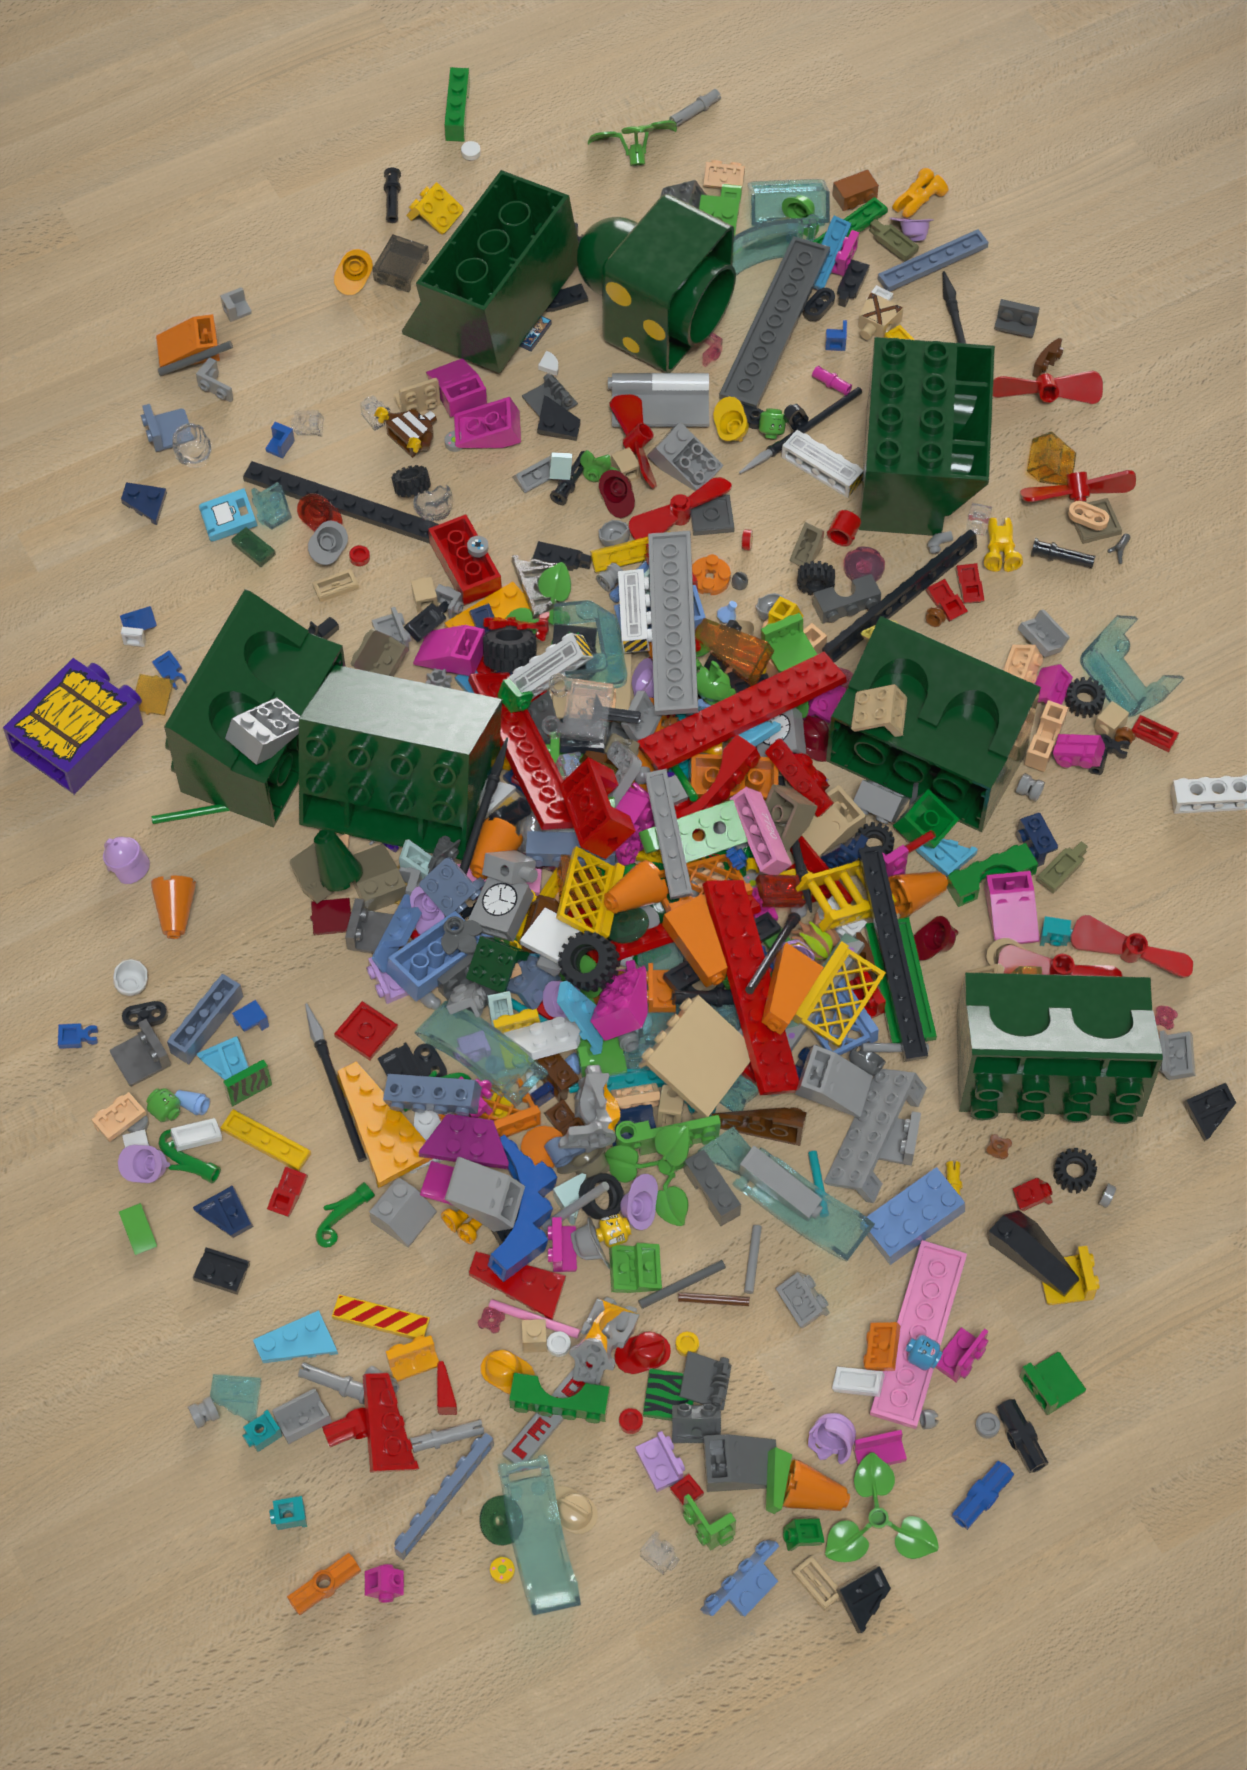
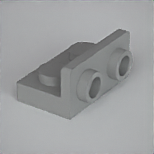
M797 1272L779 1285L776 1290L798 1325L804 1328L821 1315L827 1316L830 1312L827 1309L829 1304L822 1294H818L815 1290L816 1283L812 1277Z

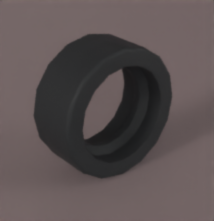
M608 1173L591 1176L580 1185L579 1198L594 1189L597 1183L607 1182L609 1185V1190L607 1191L609 1194V1205L606 1210L601 1209L595 1199L582 1207V1210L593 1219H602L618 1214L621 1210L620 1204L624 1196V1190L621 1183Z

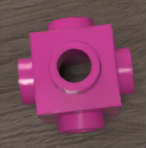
M383 1564L365 1571V1596L378 1598L379 1602L390 1603L394 1601V1598L404 1595L403 1570L394 1569L393 1565Z

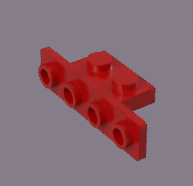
M778 738L765 751V754L791 786L818 806L815 811L817 817H821L834 804L825 792L830 786L826 781V776L813 766V761L807 754H794L781 738Z
M800 836L798 839L807 870L813 874L829 870L805 838ZM792 864L788 870L795 869L796 865ZM839 880L834 881L847 903L851 904L853 901L852 896ZM825 884L818 886L825 898L830 899L832 894ZM812 894V895H811L812 903L817 902L816 899H815V897H814L813 894Z

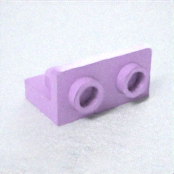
M372 957L368 958L369 966L366 967L371 980L375 978L377 994L380 998L384 997L386 1004L409 995L386 972L382 973Z
M662 1431L657 1433L656 1438L635 1447V1451L656 1492L676 1484L683 1478V1471H685L680 1457L675 1458L672 1452L674 1445L670 1437H665Z

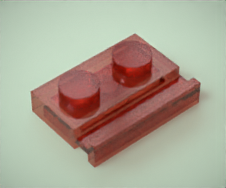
M758 875L755 879L760 899L763 901L762 907L802 908L806 903L802 898L803 891L797 892L796 890L800 883L798 875Z

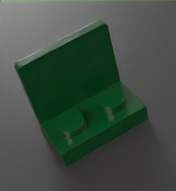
M480 936L466 979L500 993L506 992L515 964L518 963V960L527 961L530 952L493 937Z

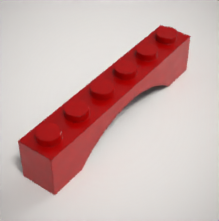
M737 734L723 749L722 763L714 783L696 802L675 812L677 819L719 805L722 801L726 800L735 786L744 780L745 775L750 769L758 764L761 756L757 748ZM700 829L694 830L692 835L694 833H697Z

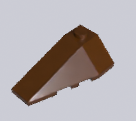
M796 1107L712 1113L711 1116L719 1115L720 1129L801 1146L807 1112Z

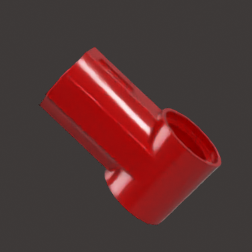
M365 1408L354 1409L345 1418L322 1426L329 1447L353 1438L358 1440L367 1437Z

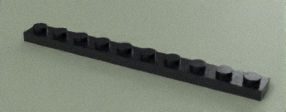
M251 461L243 475L245 482L429 544L428 529L439 525L424 518Z
M970 529L965 534L959 536L955 542L947 546L920 570H917L909 579L902 582L893 592L887 594L883 600L872 606L863 616L857 618L852 625L841 631L832 641L826 643L822 651L834 663L864 639L861 632L875 626L880 616L887 619L891 618L977 548L976 532Z
M881 845L859 848V859L884 971L886 972V980L904 1060L907 1062L926 1059L928 1051Z

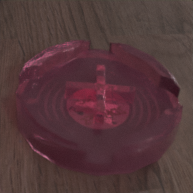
M857 547L856 550L849 551L844 558V572L851 581L872 574L875 581H878L885 571L884 558H882L879 551L871 547Z

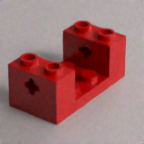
M588 757L559 787L580 847L607 859L636 830L630 815L612 807L608 799V795L619 785L614 771Z

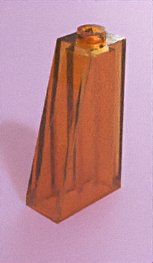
M703 618L701 624L695 630V638L750 686L757 684L774 653V649L769 642L707 618Z

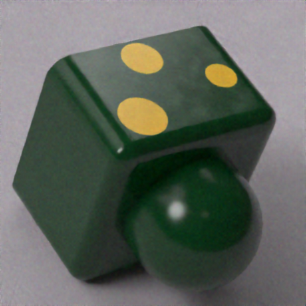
M666 194L655 202L639 222L624 217H609L596 222L588 228L578 245L577 266L587 286L602 296V334L605 341L666 373H671L692 347L700 346L711 336L728 308L736 282V271L733 267L734 227L672 195Z

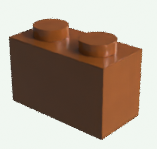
M867 169L833 182L832 196L842 211H846L867 203L874 197L877 198L879 185Z

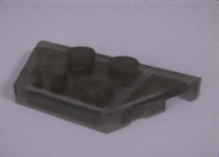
M512 555L511 562L529 609L533 614V619L538 618L542 613L548 612L555 607L551 602V597H544L541 594L538 582L541 574L557 563L542 562L532 558L531 562L519 560L518 555ZM555 599V601H556L558 604H561V603L564 602V601H557V600Z

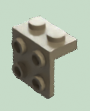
M372 628L365 634L361 646L353 654L351 666L363 671L393 677L409 647L392 636Z
M314 843L290 860V865L303 893L315 903L326 899L327 896L334 892L328 891L320 882Z

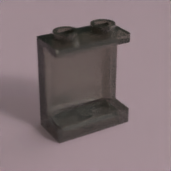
M392 234L372 268L374 281L409 293L411 281L422 263L427 264L429 260L428 246Z

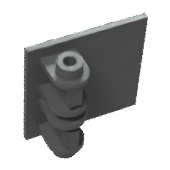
M549 373L543 377V384L522 395L523 399L539 417L544 395L554 400L566 410L578 405L577 401L556 377Z
M547 691L531 702L528 708L545 745L551 744V736L560 731L550 691Z
M448 836L439 838L428 864V874L445 858L450 857L454 860L459 853L458 846L461 840L453 843Z
M688 1351L679 1397L703 1405L713 1404L720 1406L723 1411L732 1367L729 1359L721 1357L720 1361Z

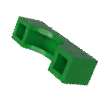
M450 67L444 124L446 141L465 142L466 105L470 91L469 68Z
M1026 843L1019 846L1014 845L1003 853L992 854L984 861L973 862L965 869L954 870L947 877V889L956 905L960 907L978 899L980 883L986 879L987 875L1031 871V876L1036 875L1038 862Z
M514 1373L509 1403L510 1408L519 1413L533 1411L538 1412L541 1416L549 1417L553 1414L560 1415L567 1420L581 1418L589 1423L598 1424L600 1421L606 1422L610 1387L586 1383L576 1395L568 1398H556L544 1391L538 1376Z

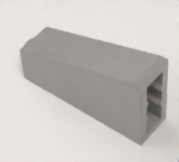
M753 1146L740 1163V1174L807 1222L812 1217L816 1219L823 1209L820 1206L822 1198L757 1147Z

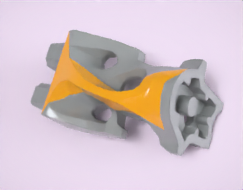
M589 1065L586 1067V1076L579 1080V1090L574 1097L579 1102L580 1114L586 1126L569 1127L567 1134L561 1137L559 1141V1148H585V1153H590L594 1149L611 1145L616 1140L614 1129L620 1119V1109L617 1100L607 1089L609 1074L602 1073L599 1065Z
M606 1297L604 1300L597 1298L581 1330V1334L587 1335L578 1345L573 1346L569 1352L575 1360L573 1380L600 1385L605 1369L613 1371L615 1360L612 1358L611 1352L617 1347L623 1348L630 1336L634 1335L639 1318L636 1308L632 1306L619 1307L616 1305L615 1300ZM588 1361V1363L593 1364V1367L588 1368L586 1362Z

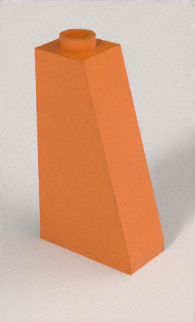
M700 895L664 914L663 927L704 986L707 988L712 984L714 986L720 984L725 979L727 964L704 896Z
M787 942L778 952L775 959L762 1023L780 1035L793 1019L824 968Z

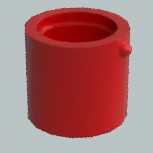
M848 510L838 511L827 530L828 538L837 545L850 546L860 528V518Z

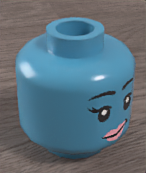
M923 1334L919 1335L916 1340L911 1338L905 1348V1351L908 1352V1362L924 1371L930 1368L934 1369L943 1353L940 1351V1344Z

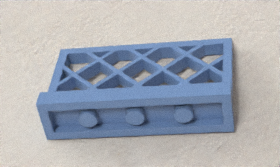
M844 978L840 981L836 989L846 987ZM848 991L836 993L838 1004L850 1002ZM852 991L854 1001H859ZM824 1004L823 1007L833 1006V1005ZM851 1006L840 1008L841 1013L847 1014L849 1018L853 1017ZM863 1008L854 1025L850 1028V1030L859 1031L862 1037L856 1040L847 1038L848 1032L842 1041V1046L834 1051L830 1048L828 1040H825L814 1031L812 1032L824 1049L842 1055L856 1046H860L862 1043L878 1041L879 1029L865 1008ZM836 1009L830 1010V1011H835V1013H834L833 1020L826 1018L827 1023H828V1022L836 1021V1018H837ZM820 1012L813 1020L815 1021V1025H817L818 1022L823 1023L822 1017H820ZM840 1024L831 1026L829 1030L830 1035L836 1039L840 1036L832 1034L834 1026L840 1027Z

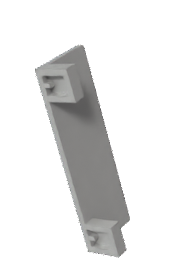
M881 1069L878 1074L874 1075L861 1117H854L825 1179L827 1185L855 1189L866 1202H875L883 1185L873 1172L905 1101L907 1100L910 1106L919 1107L927 1089L916 1073Z

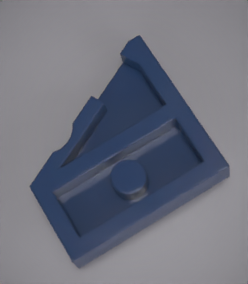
M126 482L121 501L123 505L134 509L140 516H146L151 520V523L157 525L167 491L166 488Z
M233 1186L193 1207L197 1214L232 1238L254 1227Z

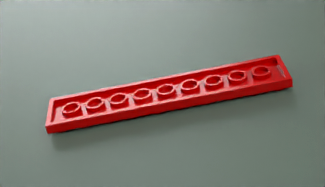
M822 652L699 711V713L690 715L638 740L637 742L640 743L639 749L656 771L668 769L846 683V675L825 652Z
M509 672L470 674L468 681L475 694L498 698L497 695L501 684L510 674ZM502 703L500 746L502 748L505 739L508 738L505 756L541 829L574 828L559 787L564 780L528 709L510 713Z
M744 880L706 881L702 886L711 919L727 964L726 974L759 1094L795 1093L799 1077L786 1031L784 1030L780 1035L762 1023L771 982L769 970H767L753 994H748L745 991L746 986L765 958Z

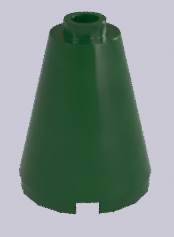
M323 829L319 831L314 837V845L322 886L326 887L328 891H342L350 888V883L354 880L357 883L363 875L361 863L333 830Z

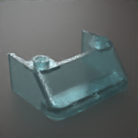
M590 600L554 603L553 625L555 623L569 625L596 622L601 653L592 654L594 658L585 663L586 669L565 671V694L573 693L574 685L585 684L593 687L608 686L610 688H620L627 682V668L618 619L613 613Z
M1117 615L1081 655L1080 662L1092 680H1098V686L1100 684L1104 686L1103 690L1106 692L1107 700L1109 702L1113 701L1128 711V717H1134L1163 702L1184 680V677L1182 675H1163L1157 682H1152L1146 688L1124 660V657L1130 650V641L1125 633L1138 618L1136 616Z

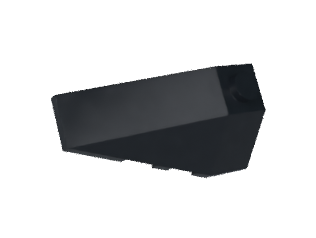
M1017 1210L1004 1214L989 1230V1244L1064 1297L1079 1281L1077 1274L1038 1223L1021 1211Z

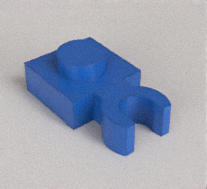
M170 650L152 661L164 681L170 678V684L173 689H178L175 681L178 679L183 680L185 684L187 683L184 674L178 673L182 670V667Z
M734 846L726 851L727 854L725 855L732 862L734 869L741 870L746 866L748 857L742 848L738 849L737 846Z
M81 1023L58 1024L59 1049L82 1048V1042H87L91 1045L97 1044V1037L89 1036L91 1033H98L97 1026L90 1025L83 1029Z

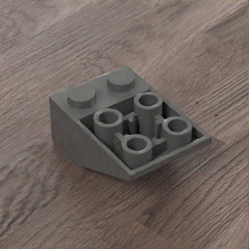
M730 1434L704 1436L703 1448L707 1492L766 1489L768 1451L777 1447L776 1439Z

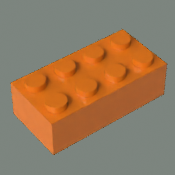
M697 754L690 758L688 780L697 793L698 799L714 783L720 770L722 755ZM761 757L758 764L750 769L745 775L744 780L737 784L731 791L730 796L720 804L730 801L731 797L745 787L761 792L764 801H766L772 784L778 785V768L769 757Z

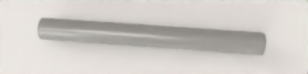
M602 1182L552 1217H562V1221L608 1191V1183ZM552 1217L542 1225L545 1231H548V1226H552Z

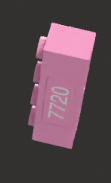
M745 787L731 797L730 800H733L748 844L760 872L776 877L792 865L761 792Z

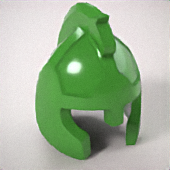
M711 661L710 670L703 667L697 675L698 695L708 704L713 705L736 694L735 690L731 688L729 676L720 669L715 661Z

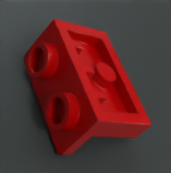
M868 971L863 972L866 983L874 982ZM855 973L854 979L849 981L850 986L862 984L859 973ZM878 987L864 1006L871 1019L883 1014L885 1010L886 1000ZM863 988L852 990L858 1000L865 998Z

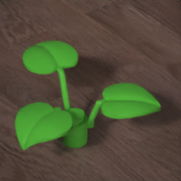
M665 120L649 125L623 128L621 130L623 134L634 133L635 144L630 145V149H628L622 133L616 131L595 133L588 139V145L599 139L618 137L626 151V156H629L630 166L644 165V154H646L649 132L654 129H669L676 132L677 125L674 121ZM645 132L642 147L641 144H638V133Z
M560 562L545 570L538 582L541 594L544 597H551V602L556 607V609L550 611L549 623L552 625L555 623L567 624L570 620L569 612L566 609H562V606L555 601V599L557 601H565L571 592L569 571L566 565ZM517 608L507 615V617H516L518 621L528 623L539 622V619L533 620V614L527 608ZM528 628L529 630L533 631V633L536 634V629H530V628Z
M689 1126L666 1127L657 1133L655 1147L657 1152L663 1155L661 1160L637 1164L639 1155L631 1146L617 1145L606 1151L605 1156L610 1165L609 1171L620 1182L626 1183L634 1180L637 1176V1168L641 1169L656 1165L661 1173L668 1175L669 1177L663 1185V1190L658 1191L655 1210L664 1221L676 1226L685 1225L689 1206L688 1198L679 1187L671 1186L668 1188V1185L676 1177L675 1172L683 1168L684 1161L688 1156L690 1146Z
M874 1452L869 1453L861 1461L854 1477L855 1489L860 1496L870 1497L873 1495L875 1508L869 1513V1523L860 1531L858 1526L852 1521L836 1523L828 1535L825 1551L826 1557L837 1562H853L862 1558L869 1548V1542L863 1534L871 1527L882 1529L886 1525L899 1532L895 1538V1546L902 1556L909 1559H917L937 1552L939 1549L937 1537L926 1521L919 1517L909 1516L903 1520L901 1528L888 1520L889 1516L886 1510L879 1507L877 1495L885 1496L891 1492L895 1484V1476L890 1466Z

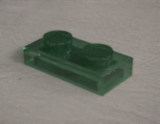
M247 527L231 539L232 544L260 567L276 555L275 550Z

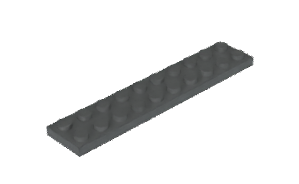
M793 236L719 393L720 399L729 396L735 397L743 404L754 408L759 407L829 256V246Z

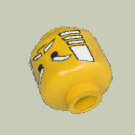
M620 1214L600 1219L598 1223L599 1228L595 1229L599 1243L604 1242L608 1248L626 1243L628 1236L631 1235L627 1218H622Z

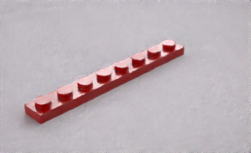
M752 894L748 895L753 915L760 913V904ZM662 924L611 941L616 947L615 950L619 953L618 961L674 942ZM597 950L587 952V955L597 964L599 960Z

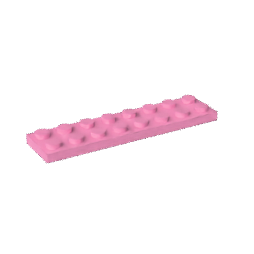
M921 1241L897 1321L901 1328L895 1371H883L885 1376L880 1397L874 1398L870 1411L871 1416L913 1429L917 1428L934 1369L930 1368L924 1371L909 1363L907 1360L908 1352L905 1351V1348L911 1338L916 1340L922 1334L938 1342L941 1346L967 1253Z

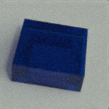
M546 1082L532 1092L531 1099L535 1106L537 1105L539 1108L554 1097V1087L550 1082Z

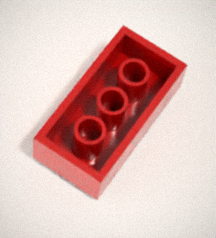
M467 514L428 529L430 545L454 589L461 593L464 605L487 597L502 588L501 575L488 552L482 557H474L468 552V540L478 536Z

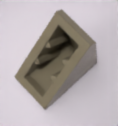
M805 522L789 561L800 566H804L806 562L810 564V561H814L823 548L824 530Z

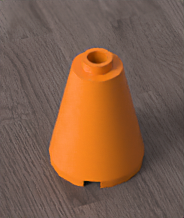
M494 817L493 821L486 818L482 824L470 864V871L475 878H488V876L482 875L485 853L517 851L523 843V836L516 834L517 828L500 818Z
M647 860L639 862L605 893L604 905L609 911L619 913L660 903L667 897L665 879H660L658 875L660 870L652 862Z
M940 871L898 874L888 877L891 892L897 900L894 905L896 914L899 913L901 915L899 918L909 917L944 893L948 886L947 877Z
M172 875L169 880H164V876L154 878L151 881V888L162 933L167 935L169 939H178L186 931L196 881L193 882L191 877Z
M793 1459L791 1461L783 1507L825 1511H841L843 1507L847 1508L850 1494L847 1493L845 1486L800 1460Z

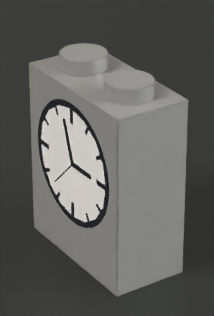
M797 708L788 710L767 721L770 723L774 721L780 723L781 730L757 745V750L761 757H768L765 751L778 738H781L794 754H806L802 713Z
M488 877L468 920L478 922L483 928L482 933L514 942L534 894L527 883L509 884Z

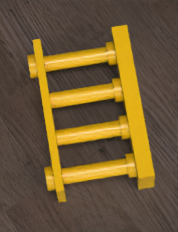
M860 859L850 864L815 874L812 872L807 873L801 878V882L796 887L797 892L810 889L823 910L824 919L818 924L822 932L872 917L869 901L867 899L864 900L850 878L857 875L866 889ZM842 880L857 905L852 906L847 903L834 881ZM823 884L827 886L839 905L840 910L831 908L818 886ZM892 894L893 901H894V904H895V903L897 902V900H896V898L894 897V895Z

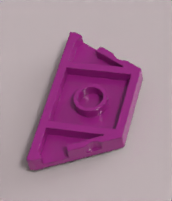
M446 1114L419 1150V1157L456 1162L457 1157H461L482 1166L508 1170L509 1162L493 1120Z

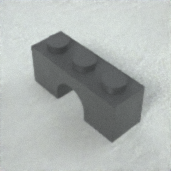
M872 574L852 580V595L848 597L838 595L833 586L814 592L812 605L821 623L835 622L839 618L848 615L853 616L866 609L870 610L872 606L878 604L881 601L882 593Z
M703 1149L684 1161V1173L695 1189L700 1188L708 1201V1209L720 1227L739 1217L741 1214V1203Z

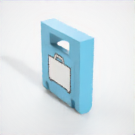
M244 488L199 505L210 541H217L258 526ZM246 506L249 514L241 516L238 508Z

